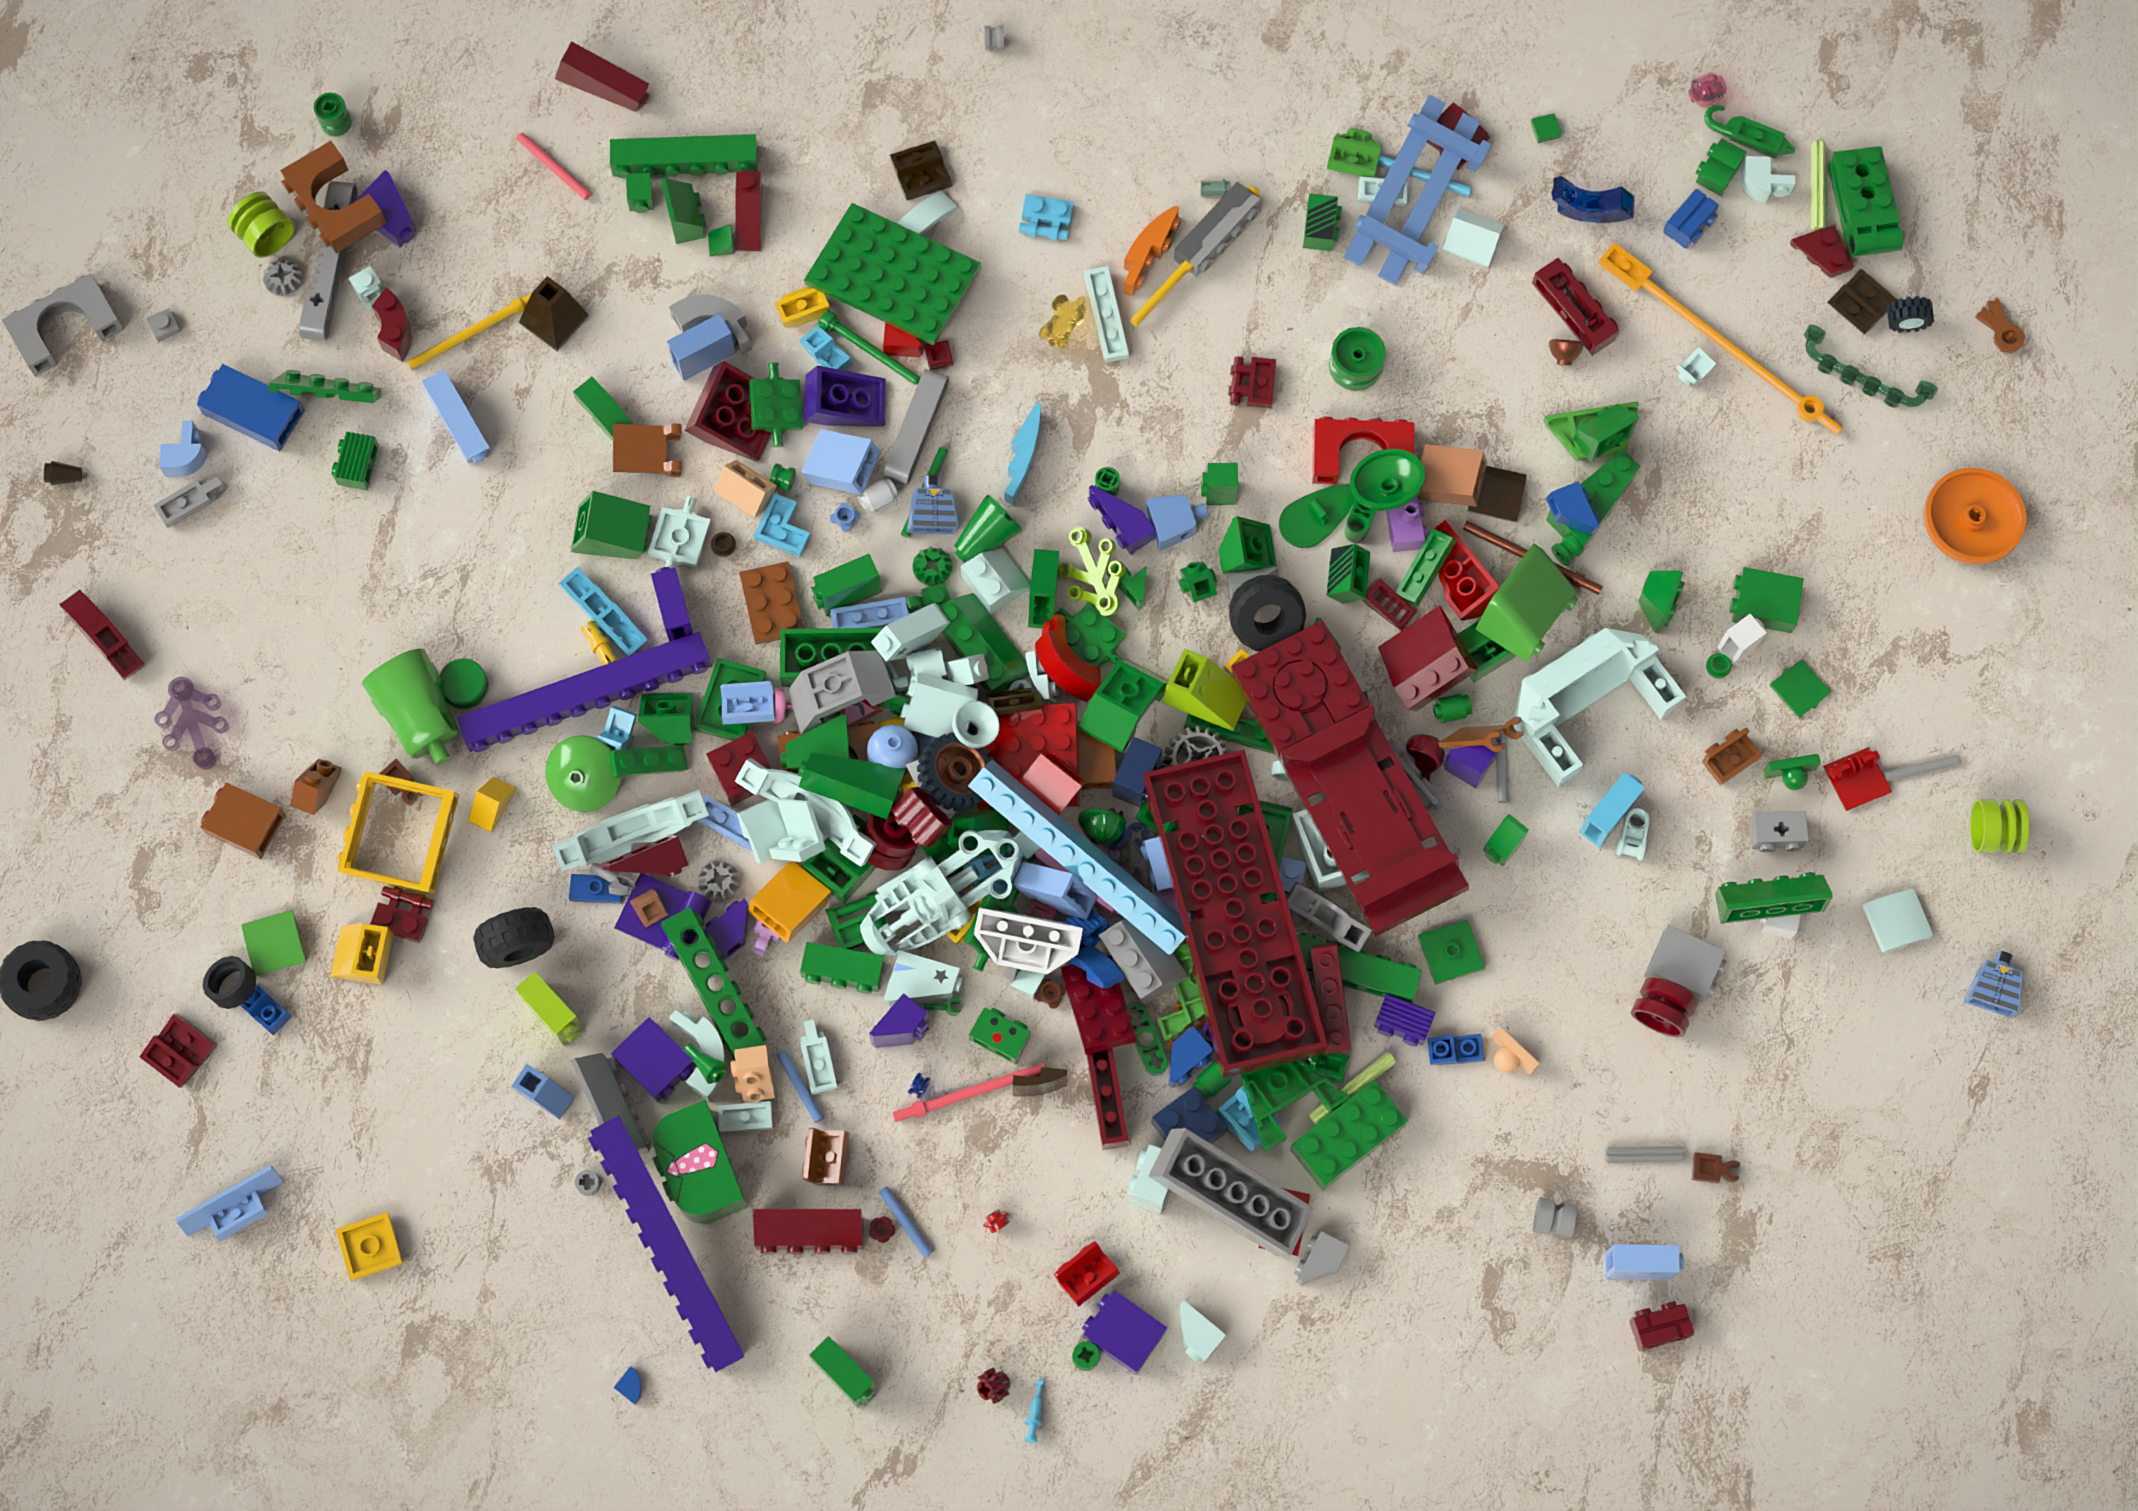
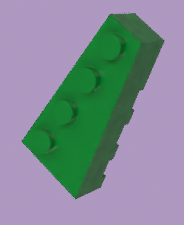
M1624 449L1619 451L1580 484L1588 493V503L1591 509L1595 510L1599 517V528L1635 479L1640 465ZM1551 510L1546 519L1562 537L1566 534L1575 537L1581 544L1583 551L1598 531L1597 529L1593 534L1588 535L1556 522Z

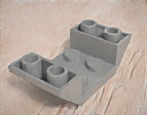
M847 651L801 671L788 689L801 735L824 724L823 717L864 699L874 706L896 696L884 658L878 651Z

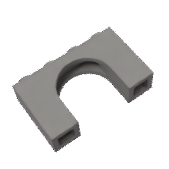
M91 273L78 277L73 283L55 289L52 294L42 299L34 300L29 306L19 311H13L6 318L2 319L24 361L35 377L57 365L44 341L45 328L48 322L56 315L68 311L85 315L101 341L124 330Z

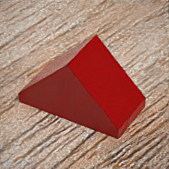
M885 322L884 353L889 356L917 358L922 355V344L915 336Z

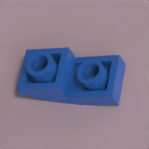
M1092 945L1080 949L1078 954L1071 958L1072 964L1087 971V980L1098 985L1100 988H1111L1114 984L1124 980L1123 973L1115 963Z
M257 984L252 995L245 1003L240 1005L273 1036L292 1017Z
M1481 1034L1427 1038L1430 1065L1485 1061Z

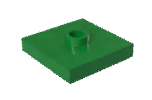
M1468 919L1418 935V940L1435 985L1485 969Z

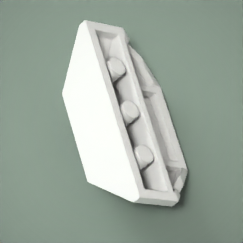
M979 908L974 935L995 964L1049 974L1078 954L1083 928L1018 913Z

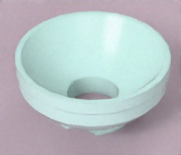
M969 701L960 706L954 714L953 731L964 745L972 748H982L989 745L997 737L999 720L994 710L987 704L979 701ZM967 722L976 725L978 730L976 735H969L966 732L965 724Z

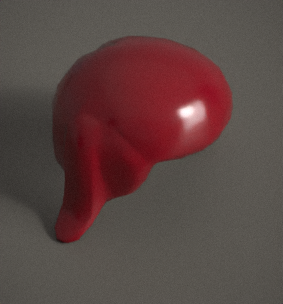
M1415 734L1408 739L1406 749L1410 756L1415 759L1416 767L1421 771L1422 778L1425 777L1430 783L1431 774L1442 766L1445 752L1443 748L1439 747L1438 742L1440 740L1428 734Z

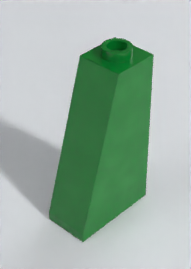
M811 753L807 762L802 761L797 775L802 777L799 788L887 819L906 768H892L881 763Z

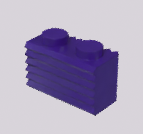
M1386 993L1374 1027L1378 1028V1032L1382 1035L1392 1037L1394 1034L1403 1038L1402 1041L1410 1046L1417 1047L1418 1044L1423 1046L1436 1012Z

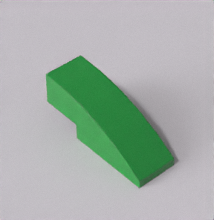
M593 376L573 391L575 399L592 416L593 421L612 441L613 424L634 425Z

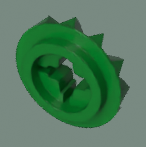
M930 546L928 549L920 550L916 557H914L912 569L918 581L925 585L935 586L944 583L950 577L953 565L949 553L947 554L941 548H932ZM927 559L933 563L938 562V572L932 568L926 569L928 567Z

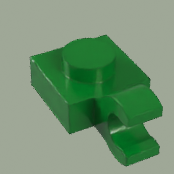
M946 583L921 589L922 596L907 598L906 605L909 614L933 603L941 607L951 600Z

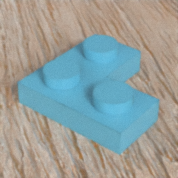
M774 493L754 534V540L801 558L809 541L810 532L789 524L798 506L797 502Z

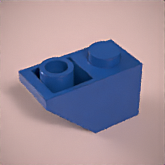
M1579 481L1552 491L1546 497L1556 522L1588 535L1593 534L1599 528V517L1596 511L1591 509L1588 503V493L1584 487H1581Z
M1193 1026L1172 1043L1168 1084L1171 1088L1176 1084L1182 1086L1192 1077L1190 1075L1192 1070L1196 1067L1201 1070L1212 1060L1209 1056L1212 1055L1213 1049Z

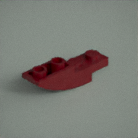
M80 589L59 604L88 641L98 649L124 681L145 666L123 635Z

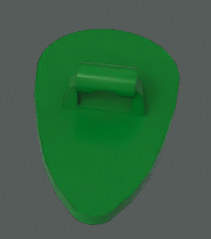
M1350 485L1330 486L1303 496L1286 506L1279 518V530L1282 537L1289 544L1299 548H1310L1323 541L1344 520L1355 502Z

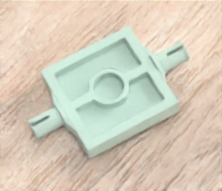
M687 496L683 510L662 507L648 549V555L664 560L666 562L665 567L674 568L675 565H686L697 568L711 526V519L700 517L693 513L697 499L694 497L691 499V496Z

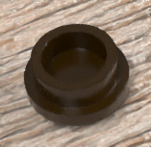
M726 532L716 534L711 540L713 553L720 557L731 555L736 549L735 538Z

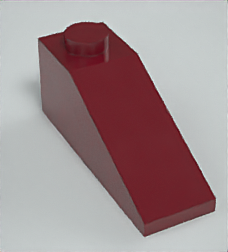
M736 172V251H761L763 199L761 172Z
M668 835L605 862L600 866L602 870L659 874L672 877L682 872L681 868L688 866L689 863L679 837Z

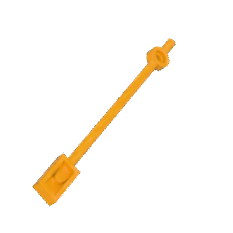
M1615 242L1599 259V265L1633 291L1637 292L1641 287L1645 288L1798 405L1797 414L1802 420L1806 422L1817 420L1836 435L1842 430L1843 427L1823 412L1824 405L1818 397L1813 395L1801 396L1649 280L1653 271ZM1810 408L1813 413H1808L1805 409Z

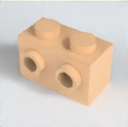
M736 459L724 466L714 491L720 494L724 500L740 507L744 513L755 517L767 509L777 485Z
M766 1045L734 1050L735 1061H731L732 1076L736 1077L734 1078L736 1093L742 1094L743 1103L774 1099L773 1076Z

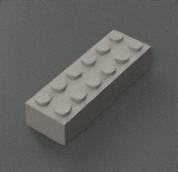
M1186 1128L1171 1129L1148 1176L1276 1256H1291L1313 1210V1207Z

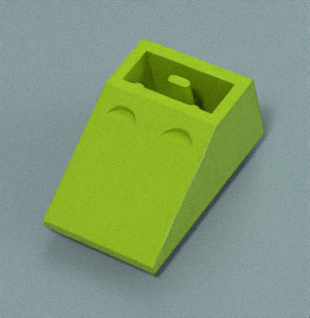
M1185 648L1167 683L1162 701L1163 704L1231 731H1234L1247 703L1234 678L1208 657Z

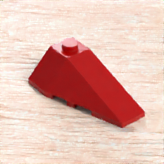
M1444 520L1434 530L1446 534L1456 541L1438 572L1439 580L1445 592L1446 602L1461 621L1482 617L1500 586L1448 522Z

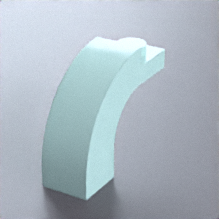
M677 1010L673 1012L669 1018L671 1023L693 1038L699 1044L701 1052L727 1063L722 1040L717 1030L705 1017H702L695 1024L697 1020L686 1011L682 1014ZM697 1067L686 1083L691 1090L710 1102L720 1089L724 1078L718 1083L708 1084Z

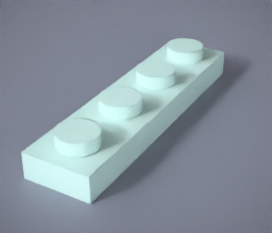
M1106 266L1085 270L1084 277L1104 363L1128 359V348L1109 268Z

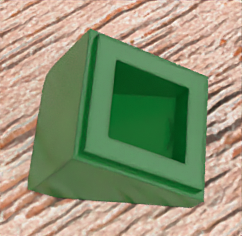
M731 225L708 232L710 256L734 254Z

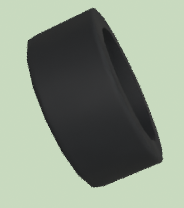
M228 956L214 962L207 970L203 978L202 987L204 994L220 1008L231 1009L245 1003L252 995L256 987L257 978L254 970L239 957ZM240 971V977L236 985L226 993L219 994L223 980L233 972Z

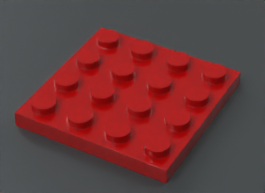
M1076 703L1041 705L1042 709L997 715L999 720L998 735L993 742L982 747V749L988 748L990 751L987 755L988 758L993 757L994 761L1018 782L1045 749L1079 775L1078 709ZM975 725V735H976L978 730H977V727H976V725ZM1080 790L1066 808L1080 807ZM982 800L980 803L977 804V807L991 805L985 800Z

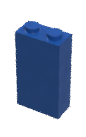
M222 364L219 370L213 373L211 383L206 390L200 393L197 403L203 415L279 452L305 412L299 400L280 391L278 393H269L268 385L225 364Z

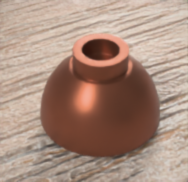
M1551 339L1549 341L1550 352L1557 359L1558 365H1572V361L1580 355L1584 345L1582 341Z

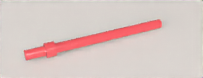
M1041 1063L925 1102L922 1100L914 1102L910 1107L892 1112L894 1120L898 1122L914 1116L919 1118L927 1115L926 1112L1013 1084V1075L1038 1076L1040 1075L1041 1067L1045 1066Z

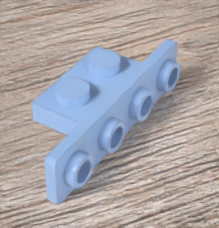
M270 1165L192 1210L187 1211L176 1218V1222L186 1236H190L211 1225L215 1237L220 1242L268 1215L260 1196L279 1186L283 1181L274 1167Z

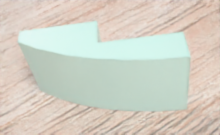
M1035 651L1025 653L1028 670L1036 689L1044 700L1052 705L1057 704L1056 696H1059V686L1047 674L1044 675L1046 672L1040 664Z

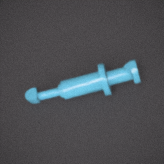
M1040 1379L1036 1383V1396L1032 1398L1029 1419H1025L1024 1423L1029 1426L1028 1436L1024 1437V1441L1031 1444L1037 1443V1427H1042L1043 1422L1040 1421L1043 1402L1041 1391L1045 1385V1379Z

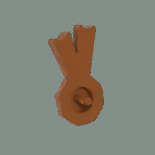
M1996 298L1994 301H1987L1988 309L1983 307L1981 312L1976 314L1975 318L1995 331L1993 343L2001 352L2014 353L2023 346L2025 334L2020 327L2007 322L1999 298Z

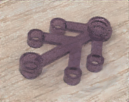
M177 677L168 686L170 699L164 710L156 714L155 723L160 728H168L172 724L171 717L179 704L183 712L171 734L164 736L162 739V744L168 751L177 750L180 745L179 741L188 726L196 750L193 755L194 763L200 769H210L216 762V756L211 749L206 748L198 722L213 728L219 734L225 733L228 730L229 723L222 716L213 717L194 709L190 699L205 704L211 711H216L221 707V700L216 694L207 695L195 690L194 684L187 677ZM180 685L185 686L183 691L177 692V688ZM217 699L215 705H209L210 700ZM162 717H167L165 723L159 722ZM218 722H224L222 728H216ZM169 740H175L174 745L167 746ZM207 753L206 759L199 760L201 754Z

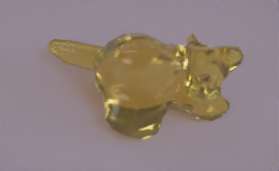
M1064 294L1055 297L1052 301L1053 316L1040 329V338H1047L1048 344L1052 347L1065 348L1073 329L1083 323L1087 314V307L1084 305L1086 298L1081 296L1072 301Z

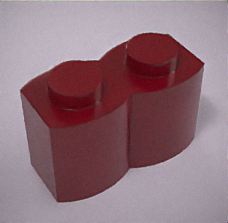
M920 787L910 788L891 809L895 815L896 822L900 826L909 829L912 834V840L919 846H933L953 825L948 816L935 805L931 797Z

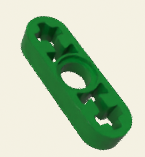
M1138 1002L1131 1003L1127 1006L1129 1015H1132V1010L1134 1009L1137 1013L1142 1012L1140 1022L1142 1026L1146 1023L1148 1024V1026L1141 1027L1135 1032L1137 1042L1134 1043L1146 1072L1152 1076H1160L1167 1069V1056L1146 1007ZM1132 1018L1133 1028H1138L1136 1019ZM1150 1033L1154 1039L1153 1043L1149 1046L1141 1045L1138 1041L1140 1034ZM1157 1047L1158 1050L1154 1051V1055L1157 1060L1163 1061L1160 1064V1069H1156L1155 1066L1150 1067L1149 1064L1152 1062L1151 1055L1148 1053L1145 1056L1143 1052H1150Z

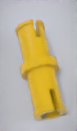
M595 621L587 622L589 628L585 625L581 627L582 633H584L591 644L590 649L594 654L598 655L603 665L619 660L610 647L609 639L602 635Z

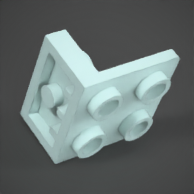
M790 799L779 800L778 805L789 837L779 840L778 845L769 849L772 859L803 862L826 850L823 842L824 837L816 820V811L811 802Z

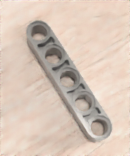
M927 369L923 371L886 463L884 477L907 485L909 484L945 395L949 376Z

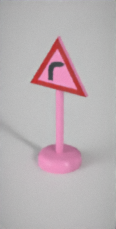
M775 688L773 724H780L784 721L785 709L793 710L791 703H786L785 691L782 688ZM864 699L836 712H840V715L846 714L849 727H853L884 710L876 705L872 706Z

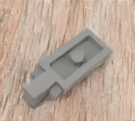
M218 476L208 482L205 479L202 481L196 480L154 504V507L165 526L170 528L211 504L217 499L215 496L226 490Z

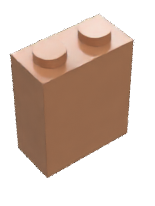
M1425 444L1423 453H1420L1418 457L1424 466L1426 476L1424 487L1419 493L1418 499L1477 507L1487 466L1484 451Z

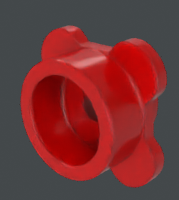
M999 1209L995 1210L986 1217L987 1222L983 1226L989 1228L991 1233H995L1010 1222L1007 1218L1009 1213L1005 1210L1002 1212Z

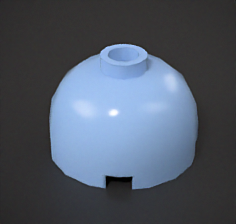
M890 724L882 726L873 733L868 741L866 756L869 762L881 763L892 768H906L905 775L908 773L906 764L917 761L918 747L915 737L909 730L899 725Z

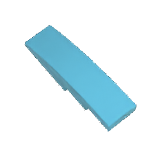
M1037 402L1012 441V452L1016 455L1008 466V477L1012 478L1004 491V501L1011 505H1014L1034 460L1041 420V404Z
M579 567L575 568L559 582V586L592 621H595L596 625L627 656L634 653L648 640L614 602L612 603Z

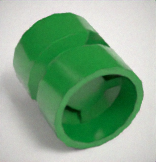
M328 92L320 95L315 100L314 112L325 134L337 137L348 132L352 120L347 106L340 95Z

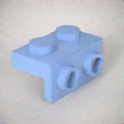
M771 681L721 685L723 725L774 721V695Z

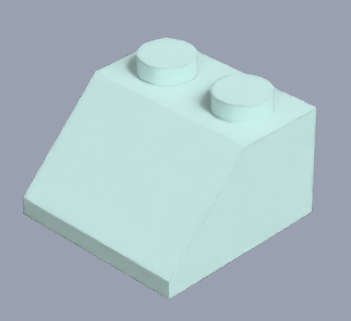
M1003 548L982 552L961 566L962 579L990 615L1030 589V584Z

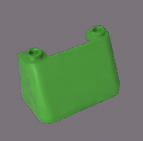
M1533 544L1489 602L1476 630L1528 662L1533 654L1538 656L1543 649L1545 643L1542 639L1559 615L1564 613L1566 609L1569 611L1573 609L1578 601V598L1575 597L1577 591L1546 552L1538 545Z

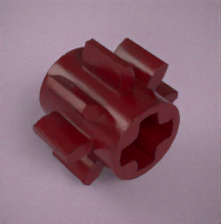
M992 1367L984 1371V1374L978 1376L977 1391L984 1400L991 1399L992 1403L996 1404L1010 1394L1008 1392L1010 1380L1003 1371L996 1373L995 1368Z

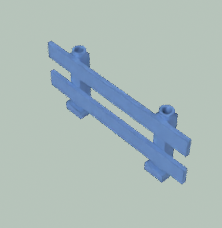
M1430 94L1419 115L1413 114L1408 124L1411 130L1365 216L1360 215L1354 228L1358 229L1343 257L1361 267L1374 241L1385 246L1391 252L1378 277L1393 285L1397 283L1408 260L1417 264L1414 270L1421 274L1425 272L1438 246L1429 242L1426 247L1418 243V240L1461 158L1470 162L1467 169L1476 173L1491 146L1490 143L1482 140L1480 145L1471 141L1480 121L1465 113L1462 114L1454 131L1437 123L1446 103ZM1429 140L1444 148L1402 231L1398 232L1383 223L1426 141Z

